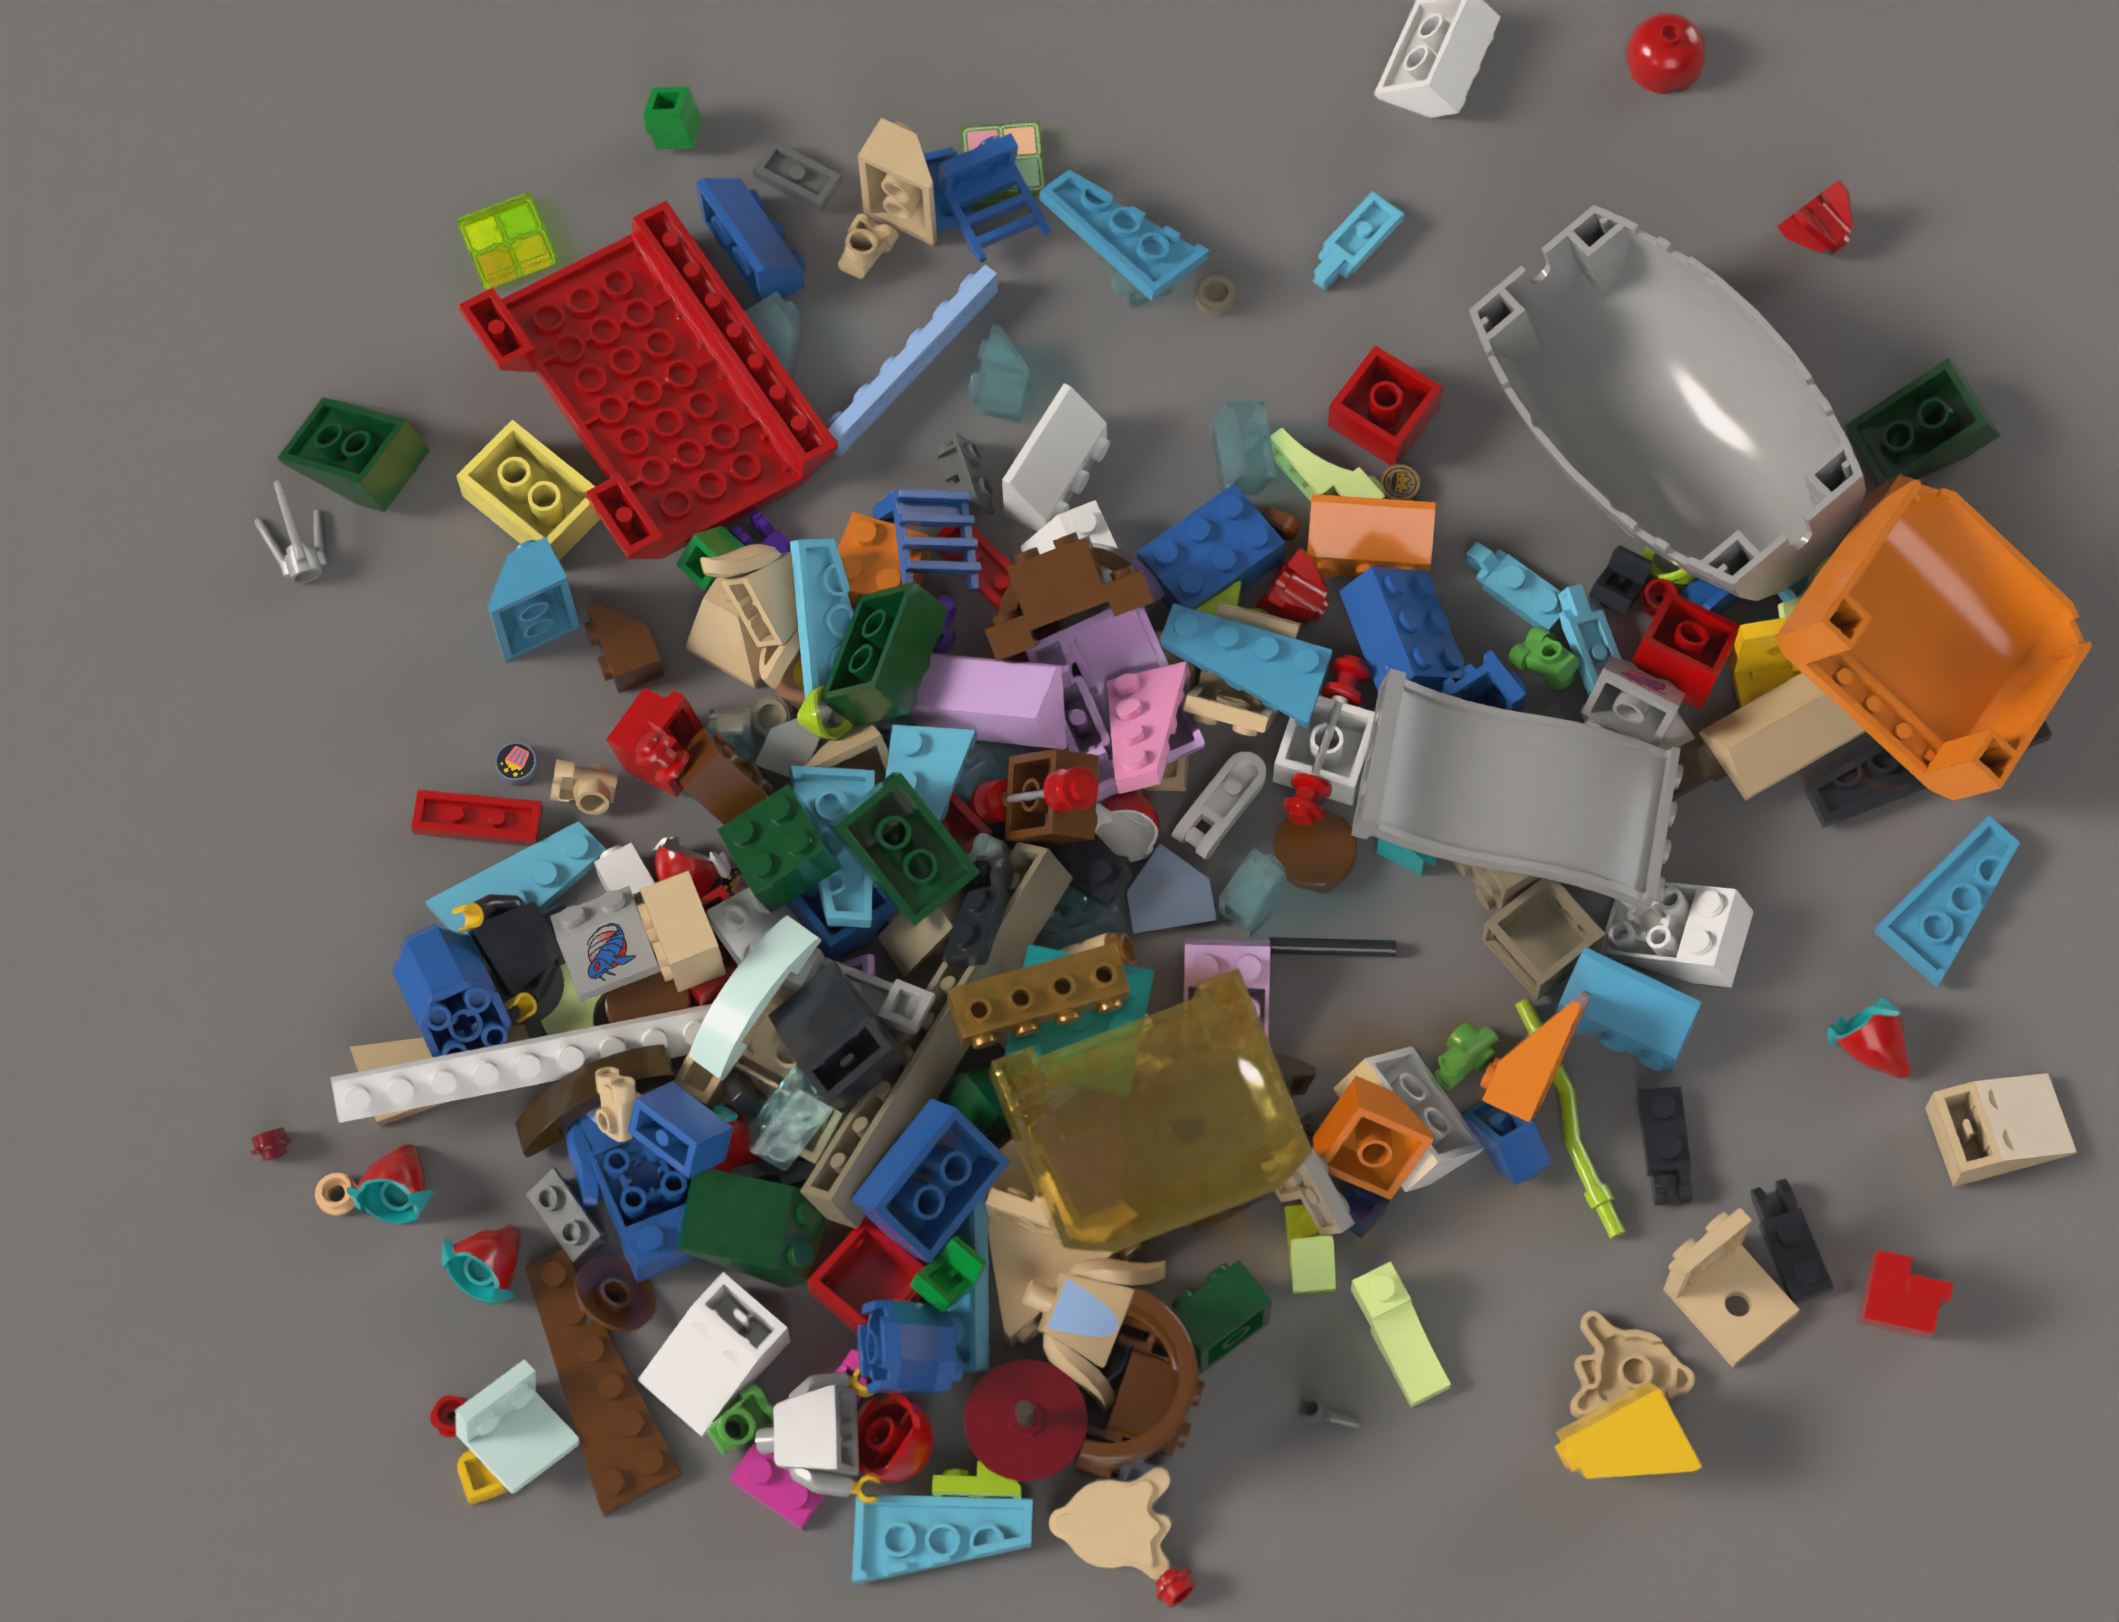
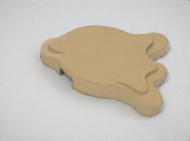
M1588 1311L1583 1315L1580 1329L1594 1347L1595 1352L1592 1355H1579L1574 1362V1370L1582 1386L1571 1399L1569 1407L1571 1414L1575 1418H1582L1646 1382L1659 1387L1667 1403L1676 1397L1688 1394L1692 1390L1695 1382L1693 1371L1680 1363L1676 1356L1672 1355L1671 1351L1662 1343L1663 1339L1653 1333L1638 1329L1624 1330L1617 1328L1597 1311Z
M1154 1467L1140 1478L1131 1481L1110 1478L1098 1479L1088 1483L1076 1493L1066 1506L1056 1509L1051 1514L1049 1519L1050 1530L1055 1536L1064 1539L1074 1552L1089 1564L1104 1568L1130 1566L1140 1569L1150 1578L1158 1580L1165 1571L1170 1569V1562L1162 1551L1161 1542L1170 1530L1171 1519L1168 1515L1155 1513L1152 1505L1169 1487L1171 1477L1165 1468Z

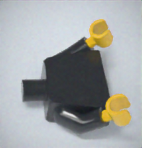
M488 894L472 903L454 907L452 914L460 912L464 914L465 925L458 929L460 932L467 931L503 994L513 996L518 993V995L506 1001L504 1007L507 1010L514 1005L518 1006L520 1017L516 1019V1022L520 1023L535 1014L537 1003L547 992L559 968L558 957L562 955L555 936L550 916L561 912L566 907L560 902L542 913L535 901H524L518 895Z

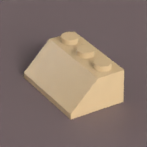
M881 118L858 154L864 214L934 246L937 241L933 182L917 134L901 122L892 123Z

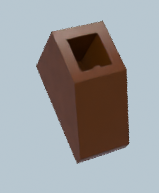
M595 603L586 606L590 621L583 624L591 646L599 644L603 656L597 658L605 682L613 679L619 693L664 676L661 659L647 624Z

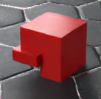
M644 687L606 740L627 773L677 798L683 791L679 780L676 778L665 785H660L655 780L657 770L651 764L642 768L635 762L637 755L635 748L646 734L650 732L656 734L657 732L665 731L670 736L668 746L673 751L684 748L703 726L686 696L672 690L667 698Z
M1877 1250L1871 1255L1858 1324L1927 1339L1934 1334L1939 1307L1944 1306L1951 1300L1954 1283L1909 1274L1913 1257Z

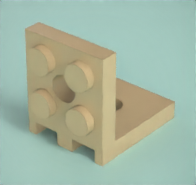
M1224 602L1219 603L1216 613L1218 617L1293 639H1297L1301 625L1298 622ZM1203 670L1201 671L1199 683L1187 694L1183 711L1193 714L1192 719L1194 721L1207 725H1216L1217 720L1233 724V731L1247 736H1257V732L1265 733L1277 717V713L1262 705V701L1244 690L1239 692L1227 685L1226 680L1210 671L1204 672Z
M1738 1208L1730 1216L1725 1211L1722 1212L1706 1226L1705 1229L1708 1232L1701 1240L1696 1243L1691 1238L1674 1252L1672 1256L1675 1259L1668 1266L1670 1273L1663 1288L1732 1368L1794 1318L1800 1310L1741 1245L1752 1221L1741 1208ZM1731 1296H1740L1747 1301L1749 1312L1744 1316H1734L1727 1311L1725 1300Z

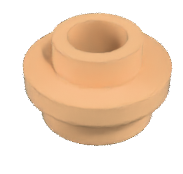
M331 1173L323 1177L315 1190V1199L320 1209L333 1216L343 1215L351 1211L355 1204L347 1193V1187L351 1185L357 1187L355 1181L344 1173ZM337 1189L345 1191L342 1200H330V1195L333 1191Z

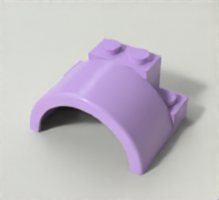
M1143 606L1114 617L1113 611L1110 608L1038 641L1040 645L1025 650L1031 663L1061 665L1066 744L1070 751L1099 755L1098 770L1100 781L1096 802L1119 793L1114 775L1106 681L1115 679L1123 674H1135L1169 665ZM1074 662L1077 663L1083 677L1076 676L1073 678L1072 664ZM1185 699L1182 707L1177 709L1175 716L1177 727L1175 734H1171L1169 738L1170 752L1166 765L1205 747V741L1195 721L1192 719L1191 713L1183 711Z

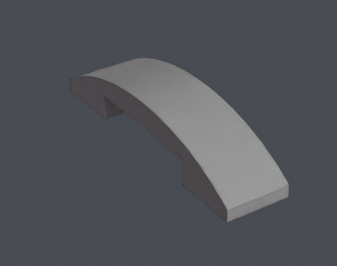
M816 948L800 972L796 975L791 971L782 985L796 992L834 960L824 957L821 949ZM836 962L886 1028L917 1034L936 998L935 993L896 979L893 984Z

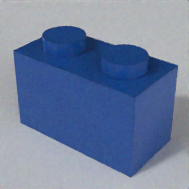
M671 1082L636 1098L628 1133L687 1178H690L725 1162L733 1126L674 1082Z

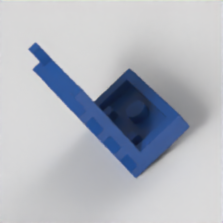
M1012 133L1000 138L999 136L986 138L978 147L965 153L963 151L953 152L946 156L939 165L936 189L939 194L942 193L949 213L953 214L958 223L957 228L960 233L964 234L970 252L974 253L979 263L987 260L983 248L1035 226H1038L1043 236L1051 232L1047 221L1015 164L1018 144ZM1014 186L1020 192L1019 195L965 217L961 210ZM1027 205L1031 214L978 237L975 236L973 228Z
M898 489L888 492L886 498L872 507L875 519L895 523L902 585L913 582L912 573L966 575L968 591L979 589L977 572L981 571L980 562H976L974 551L978 547L977 539H973L971 525L975 523L974 515H970L968 502L972 500L971 492ZM906 526L960 528L961 538L909 537ZM910 550L963 551L964 562L911 560Z
M1492 650L1484 654L1483 664L1479 668L1475 669L1471 663L1464 667L1463 677L1455 683L1451 677L1446 679L1441 692L1466 701L1522 713L1526 699V687L1522 679L1514 671L1509 673Z

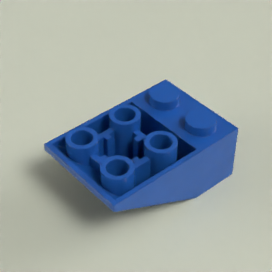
M635 1137L629 1141L614 1142L589 1152L588 1155L618 1240L637 1283L700 1259L677 1250L692 1177L687 1178Z

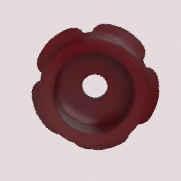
M284 1127L258 1134L251 1138L254 1146L251 1154H261L263 1161L288 1154L285 1146L292 1143V1138L287 1139Z

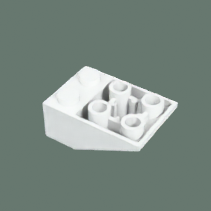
M1665 882L1664 892L1660 901H1654L1644 915L1635 913L1636 906L1618 899L1614 900L1605 929L1606 935L1599 954L1687 982L1732 988L1754 912L1736 889Z
M722 1272L694 1302L641 1374L638 1381L703 1437L706 1434V1428L738 1399L737 1394L751 1385L791 1342L788 1328L728 1275Z

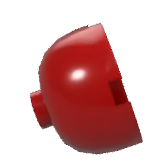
M1660 13L1641 22L1635 28L1626 50V61L1630 68L1629 73L1632 79L1645 90L1657 94H1668L1669 90L1681 88V91L1690 88L1699 79L1705 62L1704 38L1698 27L1686 17L1675 13Z
M886 1393L890 1397H885L880 1401L872 1398L857 1412L859 1473L864 1476L876 1477L885 1484L904 1482L917 1475L926 1465L934 1444V1433L929 1417L914 1401L898 1393Z

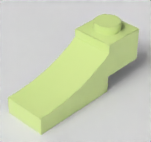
M1283 428L1269 436L1268 454L1310 501L1312 494L1385 499V490L1379 480L1373 475L1368 477L1360 467L1350 471L1321 459L1300 445Z
M1391 1261L1352 1280L1351 1292L1371 1327L1370 1333L1411 1408L1450 1389L1451 1383L1428 1341L1411 1303V1297Z

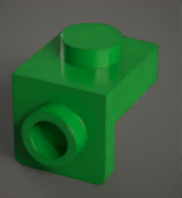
M955 1236L949 1240L940 1257L915 1275L910 1286L943 1314L973 1290L987 1262L959 1237Z

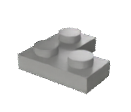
M1314 1148L1275 1156L1260 1165L1280 1203L1301 1199L1321 1236L1342 1233L1355 1224L1349 1214L1348 1202L1342 1194L1337 1192L1328 1175L1329 1169L1325 1160L1316 1153Z

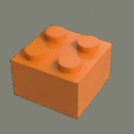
M852 512L838 546V552L850 586V591L847 594L852 609L855 611L861 595L902 585L895 524ZM907 528V535L909 537H930L928 534ZM910 550L911 560L931 561L933 558L932 550ZM912 573L913 582L921 587L926 574Z

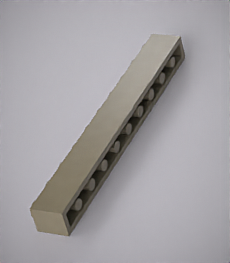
M1017 842L1008 857L1015 868L1014 878H1012V885L1009 891L1010 898L987 964L949 967L943 961L926 988L927 991L935 993L936 998L917 1034L900 1031L895 1038L909 1059L854 1104L800 1192L826 1219L858 1228L865 1214L850 1200L851 1197L930 1099L937 1100L970 1045L961 1046L947 999L949 988L1017 970L1026 955L1028 944H1033L1073 879L1048 848Z

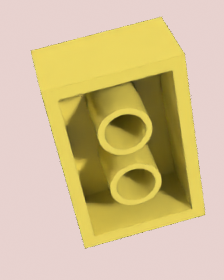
M511 420L456 475L462 496L520 544L529 540L537 541L546 537L558 561L600 520V517L585 497V492L595 486L514 420Z

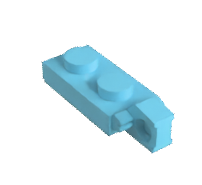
M1372 191L1323 243V250L1318 255V259L1322 262L1314 270L1315 277L1313 282L1323 290H1327L1337 280L1339 275L1347 279L1352 273L1354 274L1400 225L1404 219V213Z
M1476 541L1466 553L1465 564L1478 572L1476 580L1482 584V590L1533 627L1541 626L1551 632L1560 622L1559 613H1561V608L1557 595L1561 592L1509 554L1506 555L1501 550L1494 554Z
M1577 584L1565 588L1557 595L1561 608V613H1559L1560 621L1562 622L1561 626L1571 652L1580 660L1578 670L1589 697L1610 655L1619 660L1622 659L1603 609L1597 610L1594 604H1589L1582 584Z

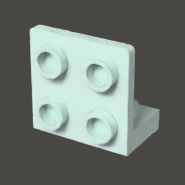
M525 1359L455 1410L456 1435L510 1493L519 1491L579 1445V1437L536 1393V1371Z

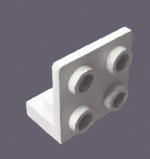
M750 888L721 902L705 913L711 928L738 966L754 946L785 916L788 915L801 924L787 904L770 913L753 895Z

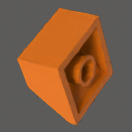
M1358 1076L1354 1077L1313 1136L1314 1149L1325 1160L1330 1175L1389 1200L1393 1198L1434 1141V1133L1393 1091Z

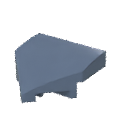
M1159 843L1126 890L1132 933L1215 921L1216 914L1210 879Z

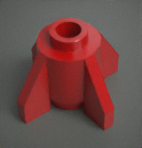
M1839 179L1777 227L1787 240L1819 253L1828 249L1833 255L1851 241L1847 235L1853 230L1850 193Z
M1299 548L1289 562L1283 560L1267 592L1262 595L1253 608L1262 609L1270 615L1306 624L1310 619L1317 622L1328 608L1330 601L1325 598L1328 588L1313 556Z

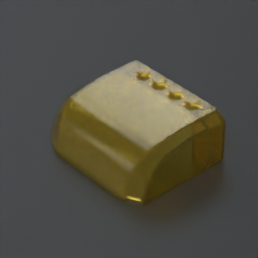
M1239 968L1198 983L1193 998L1189 1001L1040 1057H1037L1034 1047L1030 1046L991 1061L989 1076L1047 1222L1058 1243L1065 1249L1115 1253L1279 1190L1312 1154L1311 1147Z

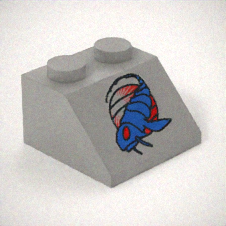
M1610 655L1581 713L1624 735L1658 747L1686 693L1677 689L1667 680L1657 679L1639 670L1632 662L1619 660Z
M630 886L608 891L601 897L578 906H569L561 912L550 916L559 947L580 1002L661 972Z

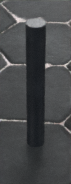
M1269 937L1270 954L1396 957V940Z

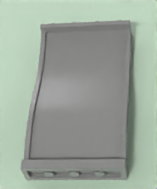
M1390 668L1379 687L1351 832L1352 836L1366 840L1369 836H1374L1398 846L1441 859L1578 886L1636 906L1635 913L1644 915L1654 901H1660L1665 887V878L1660 877L1662 864L1667 862L1671 850V840L1666 839L1668 827L1672 826L1677 813V803L1672 801L1674 789L1677 790L1683 775V765L1678 764L1681 748L1672 746L1670 750H1665L1642 740L1600 727L1466 701L1411 682L1406 679L1407 673Z

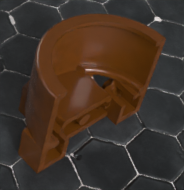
M1074 532L1053 540L1055 546L1053 550L1040 554L1038 548L1034 547L1013 555L1016 564L1006 567L1011 583L1003 595L998 616L992 618L995 626L985 629L995 659L999 661L1040 645L1034 631L1038 627L1109 601L1114 617L1166 596L1155 576L1138 559L1113 546L1092 543L1089 536L1079 539L1077 533ZM1100 566L1113 571L1110 573L1112 582L1106 584Z
M1137 1287L1134 1290L1116 1342L1117 1347L1130 1350L1132 1353L1107 1428L1103 1430L1089 1425L1074 1471L1098 1479H1109L1111 1471L1120 1474L1121 1469L1141 1463L1157 1452L1171 1457L1175 1447L1184 1449L1192 1425L1185 1422L1184 1419L1191 1405L1198 1406L1205 1386V1382L1198 1380L1201 1368L1197 1367L1192 1341L1181 1320L1164 1302ZM1163 1344L1169 1358L1150 1353L1152 1346L1161 1349Z

